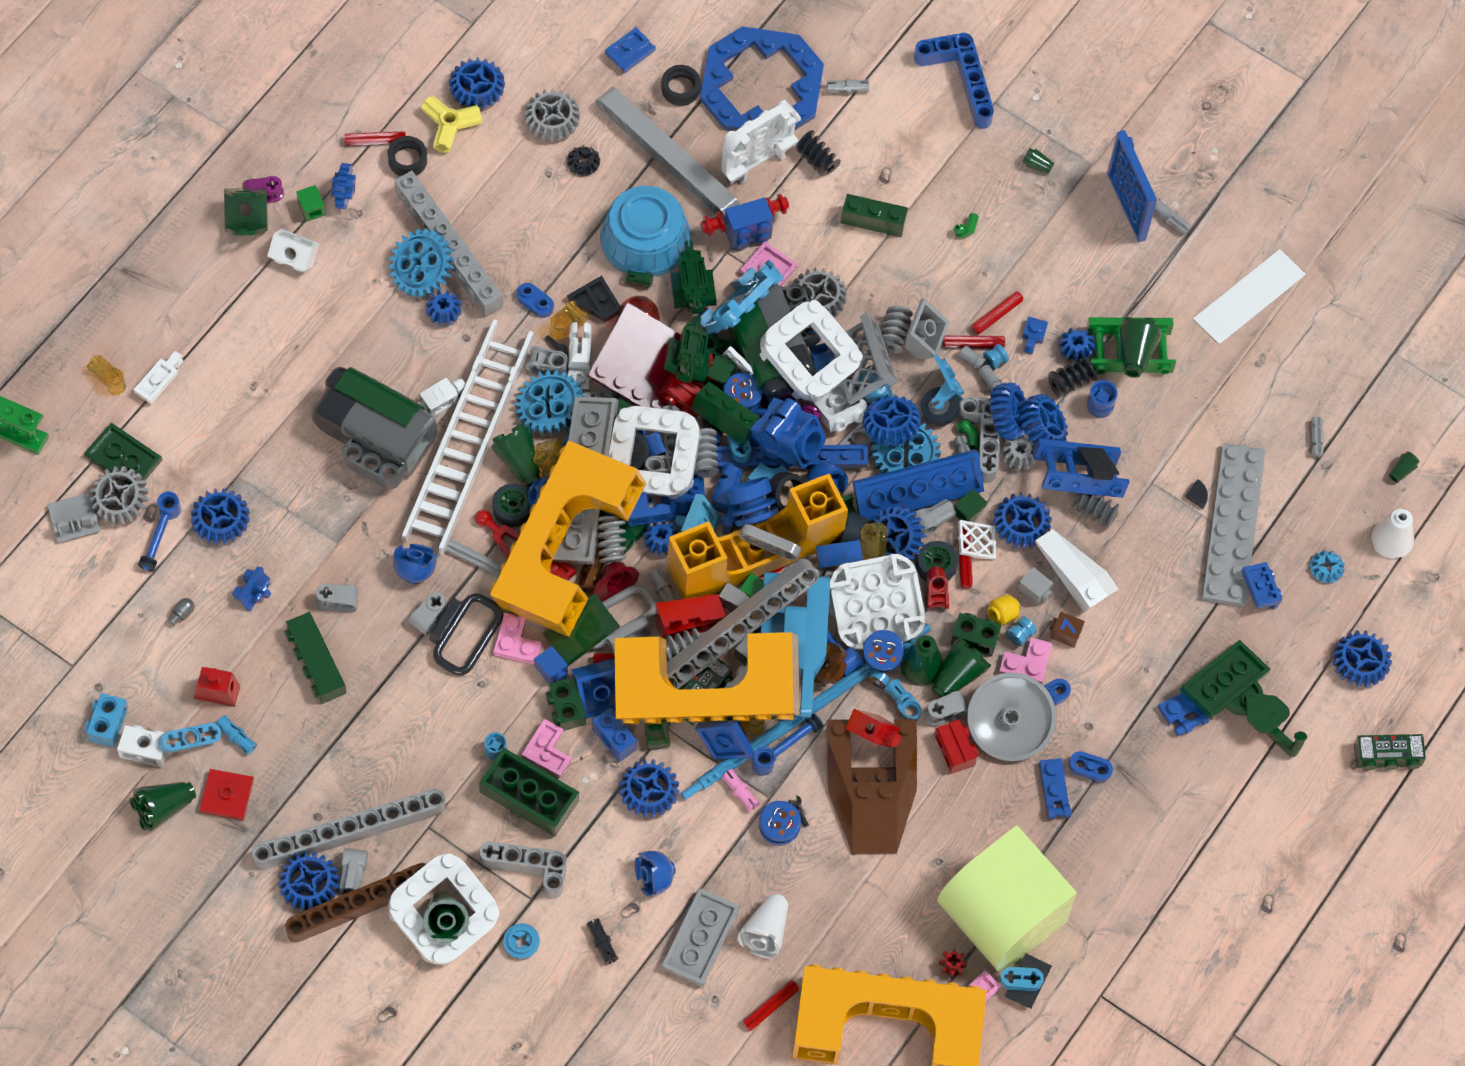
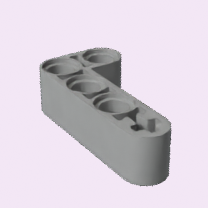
M966 397L961 401L958 416L961 421L968 420L972 424H979L978 454L982 479L985 483H991L997 476L1000 436L995 430L991 414L986 412V410L991 408L989 403L991 398ZM969 408L973 410V412H967L964 409ZM986 429H991V430H993L994 432H993V433H988V432H986L985 430H986ZM989 448L993 452H986L984 449ZM990 463L989 471H987L986 464Z
M666 405L662 408L665 410L680 411L677 406ZM661 432V439L666 452L663 456L649 457L645 463V471L671 474L677 434Z
M486 842L480 847V862L484 867L544 876L543 891L545 895L552 899L562 895L567 871V858L564 853L556 850L496 842ZM488 853H493L491 858L487 857ZM509 855L518 857L515 861H508L506 858ZM537 858L540 862L538 864H531L529 860ZM560 861L562 865L560 867H553L551 863ZM551 882H556L559 884V886L555 889H552L548 887V884Z

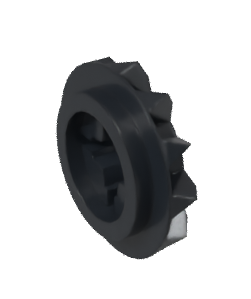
M584 145L578 148L574 147L569 152L567 158L569 169L579 176H588L595 173L600 166L598 151L593 150L592 146L590 148ZM580 155L583 156V158H587V163H585L584 161L579 162Z

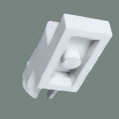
M577 322L570 324L568 377L572 375L574 380L578 381L584 393L589 392L590 378L586 377L590 370L591 325L584 322V338H582V343H579L577 338Z

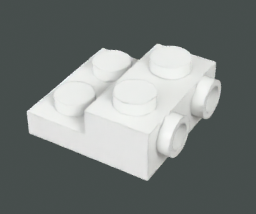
M842 382L817 402L813 403L810 401L821 414V421L830 432L836 430L840 432L848 424L862 422L867 407L863 398L851 405L847 401ZM855 389L853 390L852 395L857 393Z

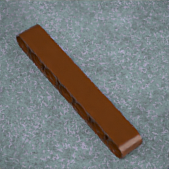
M418 863L290 917L285 924L287 937L292 942H301L387 906L391 894L398 888L395 885L398 882L407 881L423 868L426 863ZM382 890L386 892L383 897L375 896L377 891ZM358 899H362L365 901V903L362 906H356L354 904V902ZM336 908H342L344 910V912L340 915H335L333 913V911ZM321 917L323 921L315 924L312 922V919ZM294 926L302 927L301 931L297 933L290 930Z

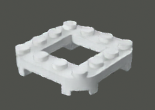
M816 300L800 304L771 326L760 338V356L762 360L768 359L792 387L794 392L791 395L797 400L801 398L813 403L817 402L849 377L859 367L860 361L863 358L854 341L828 310ZM810 325L837 356L836 359L813 377L785 345Z
M641 406L623 408L614 422L608 457L630 466L635 435L638 430L677 434L671 474L644 470L638 471L647 483L643 492H646L648 495L678 499L679 496H682L692 488L694 484L693 476L699 440L701 439V431L697 421L690 414L681 411Z
M444 854L432 859L391 894L388 901V915L391 921L397 924L422 955L421 958L427 963L435 965H446L452 962L490 931L499 917L498 906L494 898L468 866L453 854ZM444 879L449 881L474 912L469 917L467 931L459 936L457 940L449 943L434 940L426 932L423 918L412 906Z

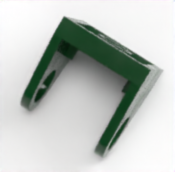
M224 188L225 232L232 235H256L268 231L267 188ZM243 204L250 205L252 213L250 215H243L240 212V206Z

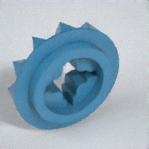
M1323 550L1316 553L1311 559L1310 570L1317 580L1324 583H1333L1342 577L1345 563H1343L1341 555H1336L1334 551ZM1325 560L1329 565H1334L1331 567L1330 573L1327 567H1323Z
M521 923L511 926L506 931L503 939L505 951L511 957H516L520 960L527 957L530 958L537 952L540 944L538 932L528 924ZM526 936L528 946L522 944L517 949L518 941L516 939H522Z

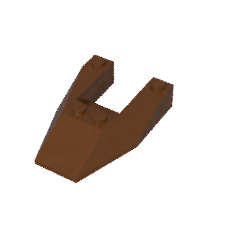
M828 719L826 726L828 793L851 853L897 854L917 792L916 719H894L893 724L900 727L898 734L901 736L900 743L893 747L894 767H851L850 731L845 729L849 719Z

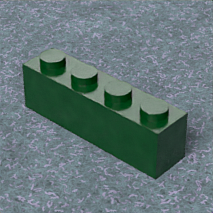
M309 611L286 621L287 630H284L288 642H293L295 646L293 649L297 661L301 660L304 665L302 671L306 680L310 679L313 684L310 687L314 697H319L321 703L324 704L347 694L346 685L311 612Z

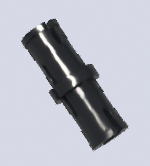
M594 919L596 928L591 920L586 925L595 940L594 946L599 949L605 965L611 964L608 955H610L613 963L616 962L619 958L610 943V936L605 933L600 919Z

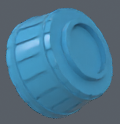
M654 186L633 187L620 194L611 204L603 220L600 232L602 250L614 267L623 273L625 272V274H627L628 270L642 273L649 271L650 274H653V277L664 275L675 269L679 265L680 252L685 251V241L688 240L690 246L689 240L691 239L689 224L680 203L669 192Z

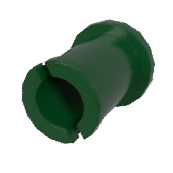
M627 271L626 283L644 285V288L652 286L653 274H650L649 271L646 273Z

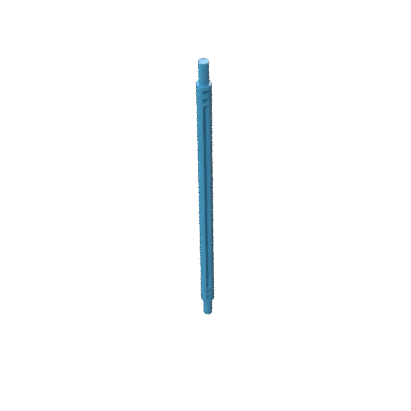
M927 623L925 624L923 633L919 635L917 638L931 631V628ZM913 639V640L908 641V642H904V643H903L904 651H905L916 639ZM866 662L854 672L813 699L812 713L815 714L860 683L874 669ZM794 716V720L780 721L751 741V747L754 752L760 747H767L805 721L806 718ZM750 758L725 759L697 778L696 783L681 792L682 798L687 800L701 789H707L720 780L726 772L728 774L729 770H734Z

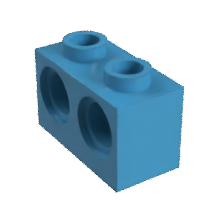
M100 693L99 699H95L92 706L93 716L91 720H87L85 725V732L89 741L115 747L128 710L126 699ZM107 707L114 708L112 712H104V709ZM100 727L107 728V730L102 733L97 732V729Z

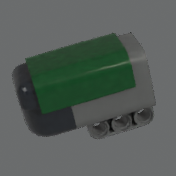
M772 284L768 288L769 293L761 300L758 298L754 302L755 307L751 311L740 315L739 318L741 320L732 328L729 327V334L736 345L737 353L751 366L753 371L752 377L758 391H763L761 406H765L767 409L774 398L785 401L786 398H790L795 402L798 401L791 395L794 392L792 387L768 359L762 360L760 356V338L771 326L800 304L810 302L805 289L800 284H792L783 288L779 287L778 284L775 286ZM745 294L736 296L732 299H734L737 303ZM798 295L800 298L793 299L792 296ZM810 325L785 345L813 377L817 370L808 348L818 344L821 337L817 333H807L808 331H815Z
M344 367L334 368L325 380V389L312 407L311 417L313 422L324 433L346 444L343 448V458L348 468L386 489L397 488L405 476L409 478L414 473L434 443L438 433L435 416L426 412L424 406L353 367L348 369ZM351 454H358L354 459L348 458ZM370 464H376L375 468H367ZM388 474H394V475H395V476H394L393 478H391V479L385 478V476L388 475Z

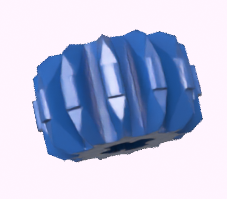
M438 290L437 296L431 294L430 301L426 302V315L430 317L432 323L438 321L439 327L442 323H446L449 327L450 321L457 322V316H460L462 313L460 309L461 301L457 300L456 294L450 295L448 290L445 294Z
M1070 327L1068 333L1064 332L1061 340H1059L1060 355H1066V361L1070 358L1073 361H1077V359L1082 357L1085 359L1090 358L1095 348L1093 336H1088V330L1081 332L1080 327H1078L1074 331Z
M661 522V524L653 523V526L647 525V532L643 533V539L645 540L644 546L649 548L650 554L657 551L658 557L662 555V552L668 556L669 537L679 533L678 528L673 529L674 524L672 522L666 525V522Z

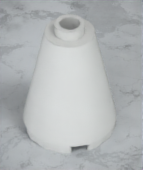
M1397 509L1375 525L1371 534V540L1377 553L1385 558L1395 559L1405 557L1412 550L1414 545L1413 517L1408 510Z
M780 894L769 895L739 931L738 941L743 948L745 945L749 947L751 954L768 959L773 958L775 954L779 955L782 948L789 907L784 896Z

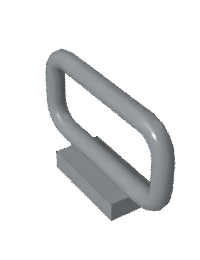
M633 585L602 602L608 609L633 594H640L650 608L646 613L619 627L592 649H599L608 644L610 651L615 653L614 638L646 637L651 634L649 620L655 617L657 602L648 589L640 585Z

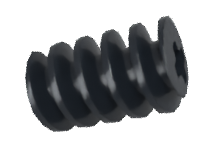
M810 130L799 140L796 150L802 153V157L807 159V162L812 165L814 170H817L820 176H826L840 165L841 160L839 158L833 161L836 158V154L831 153L828 155L831 149L829 147L823 149L826 143L824 141L818 143L820 137H813L815 131Z
M1082 357L1078 362L1073 361L1071 365L1067 364L1063 368L1056 369V372H1049L1048 381L1054 394L1059 397V390L1065 395L1067 394L1066 387L1074 391V384L1080 388L1082 387L1081 380L1087 385L1089 384V377L1093 381H1096L1097 377L1092 364Z

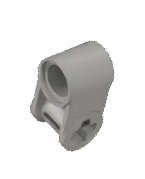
M533 346L531 348L530 362L526 365L528 371L535 374L541 372L546 375L547 370L550 371L551 375L554 374L555 370H558L560 375L563 372L568 373V360L565 353L545 349L540 346ZM562 363L561 366H555L554 364Z
M322 584L316 590V604L318 608L324 611L355 612L357 610L359 589L350 584Z
M433 592L428 595L424 602L411 614L408 623L425 636L429 635L447 609L444 595L439 592Z
M960 691L952 692L931 701L925 713L926 722L931 726H939L966 716L968 707Z

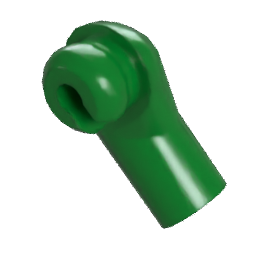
M970 213L967 224H956L953 229L955 235L959 238H964L973 234L979 216L975 213Z
M968 420L958 422L956 426L958 432H965L968 436L969 449H978V430Z

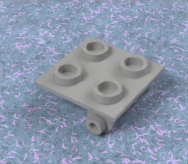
M90 493L47 504L58 543L100 532L96 513L92 509L93 503L90 501Z

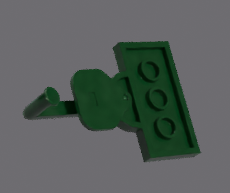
M1240 639L1180 688V691L1210 720L1225 709L1233 714L1246 716L1250 725L1258 732L1267 734L1290 757H1296L1307 739V734L1299 731L1294 734L1295 741L1293 742L1278 728L1288 719L1290 710L1277 696L1263 694L1262 687L1258 682L1268 675L1271 669Z

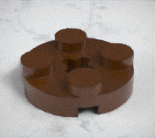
M827 643L825 662L814 678V683L826 687V684H834L841 679L847 668V663H845L847 653L843 648L835 643Z

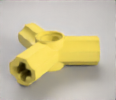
M429 96L421 106V110L439 125L433 143V148L438 150V152H451L455 135L459 129L482 124L478 105L454 110L445 106L435 96Z

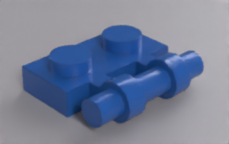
M1183 693L1166 700L1158 706L1169 726L1175 722L1179 724L1178 727L1174 728L1177 736L1183 733L1188 734L1198 725H1205L1210 721ZM1193 713L1195 714V718L1189 721L1186 720L1185 717Z

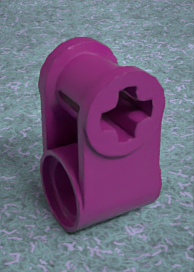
M277 176L248 179L242 183V188H267V203L278 202L284 197L282 182Z

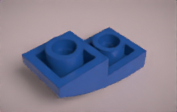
M860 540L816 546L819 568L843 565L847 562L863 561Z

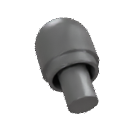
M182 598L173 607L172 611L174 614L168 621L175 626L180 619L183 621L187 619L195 609L194 602L190 598Z

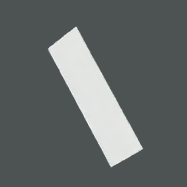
M1279 249L1193 319L1220 344L1306 274Z

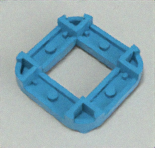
M770 260L757 271L753 267L748 268L740 278H735L730 283L735 291L714 311L708 308L701 314H698V317L700 316L702 319L700 325L707 328L706 333L716 334L720 330L724 331L728 327H734L740 322V315L751 311L755 307L754 302L758 298L759 300L764 298L769 293L768 288L772 284L774 286L777 285L784 278L781 272ZM745 294L737 303L734 299H732L736 296Z

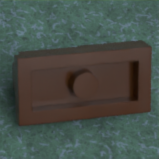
M601 548L596 549L594 564H584L576 581V584L582 590L590 594L594 590L592 583L595 582L597 584L599 582V576L596 573L604 565V563L599 562V560L604 558L599 556Z

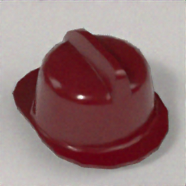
M623 562L610 563L600 574L599 582L594 587L592 595L596 594L601 602L622 590L635 585L639 578V572L636 568L626 566Z

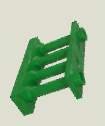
M1089 317L1086 329L1088 334L1095 336L1096 359H1091L1090 363L1096 374L1124 372L1120 343V325L1126 317ZM1152 318L1156 320V325L1162 331L1161 340L1158 344L1159 359H1150L1143 373H1159L1163 375L1173 373L1176 359H1168L1166 339L1167 335H1171L1174 326L1173 318ZM1103 335L1116 336L1117 359H1104Z
M0 396V438L39 455L49 438L48 433L37 429L43 414Z

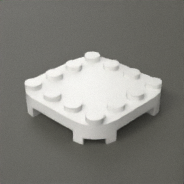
M783 100L770 111L762 112L753 121L745 122L737 131H730L725 135L724 139L726 142L722 151L721 170L731 184L735 181H738L740 184L747 182L750 170L774 156H777L782 161L787 157L785 152L789 148L797 146L799 140L794 135L795 123L800 121L801 117L792 105Z
M891 554L863 561L847 562L840 565L833 573L830 580V589L838 632L848 647L863 650L868 636L878 630L894 632L900 637L902 643L916 639L923 633L926 616L916 568L908 558L899 554Z

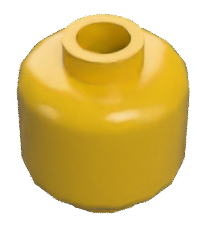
M1003 594L989 602L987 609L988 618L1004 626L1019 617L1020 604L1011 595Z

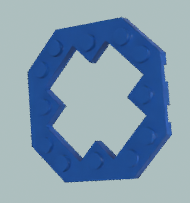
M742 26L709 46L700 101L724 130L733 131V129H739L745 122L753 121L764 112L757 105L741 115L719 89L732 81L734 76L724 63L753 45L766 59L783 49L805 75L791 84L792 91L801 100L792 106L801 117V120L795 123V130L815 118L824 63L800 35Z

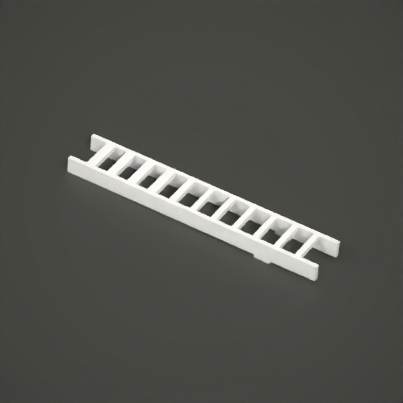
M493 319L402 533V542L407 543L412 529L439 538L443 537L439 546V554L444 555L447 543L450 541L534 340V332L529 331L522 350L492 341L498 328L497 320ZM489 348L518 357L515 367L505 366L485 359ZM481 366L510 374L507 386L477 377ZM474 383L503 392L499 404L471 395L470 392ZM469 401L496 410L492 421L462 412L466 402ZM462 419L489 428L485 438L481 439L456 431L455 428L458 420ZM451 437L481 446L477 457L447 448ZM443 456H449L473 464L470 474L440 465ZM437 474L465 483L463 491L459 492L432 483L433 479ZM428 492L457 501L455 510L426 502L425 498ZM420 510L450 520L447 529L417 520Z

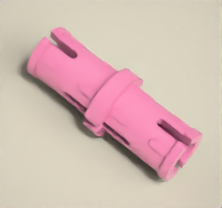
M733 769L728 771L729 774L726 772L722 779L732 789L734 797L740 799L748 812L754 810L753 806L756 809L760 803L748 790L749 786L740 780Z

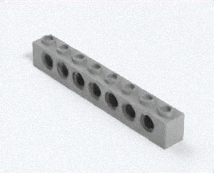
M410 171L395 179V193L423 231L424 229L433 230L438 235L444 236V241L450 243L447 248L452 249L453 252L449 256L455 258L454 261L449 262V265L454 267L451 271L484 317L503 308V295L414 172Z

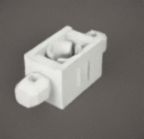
M445 378L419 393L420 400L418 403L424 406L426 412L436 416L458 403V394L463 392L466 384L463 379H457L451 384Z

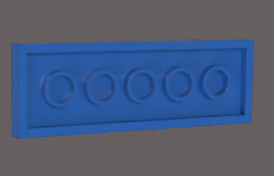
M976 449L852 481L858 515L867 517L868 522L873 521L875 516L880 517L879 512L881 510L886 511L887 507L905 506L911 511L938 504L945 499L950 501L964 497L972 489L977 493L984 492L979 454Z

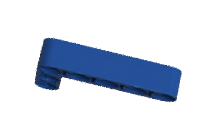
M958 33L919 41L915 46V63L920 66H929L956 61L975 126L981 129L991 126L994 108L972 36L968 33Z

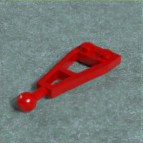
M484 509L477 511L474 517L476 524L481 527L486 526L494 533L492 535L493 541L508 560L510 549L502 538L508 536L517 542L520 533L505 524L500 528L492 521L489 511ZM552 562L551 574L567 581L575 575V570L567 563Z

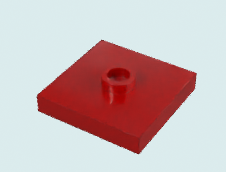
M210 769L199 809L200 813L244 821L254 777Z

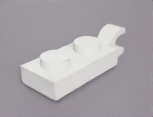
M175 351L167 361L160 359L134 388V393L149 404H152L179 374L176 368L180 367L184 362L181 359L182 355Z

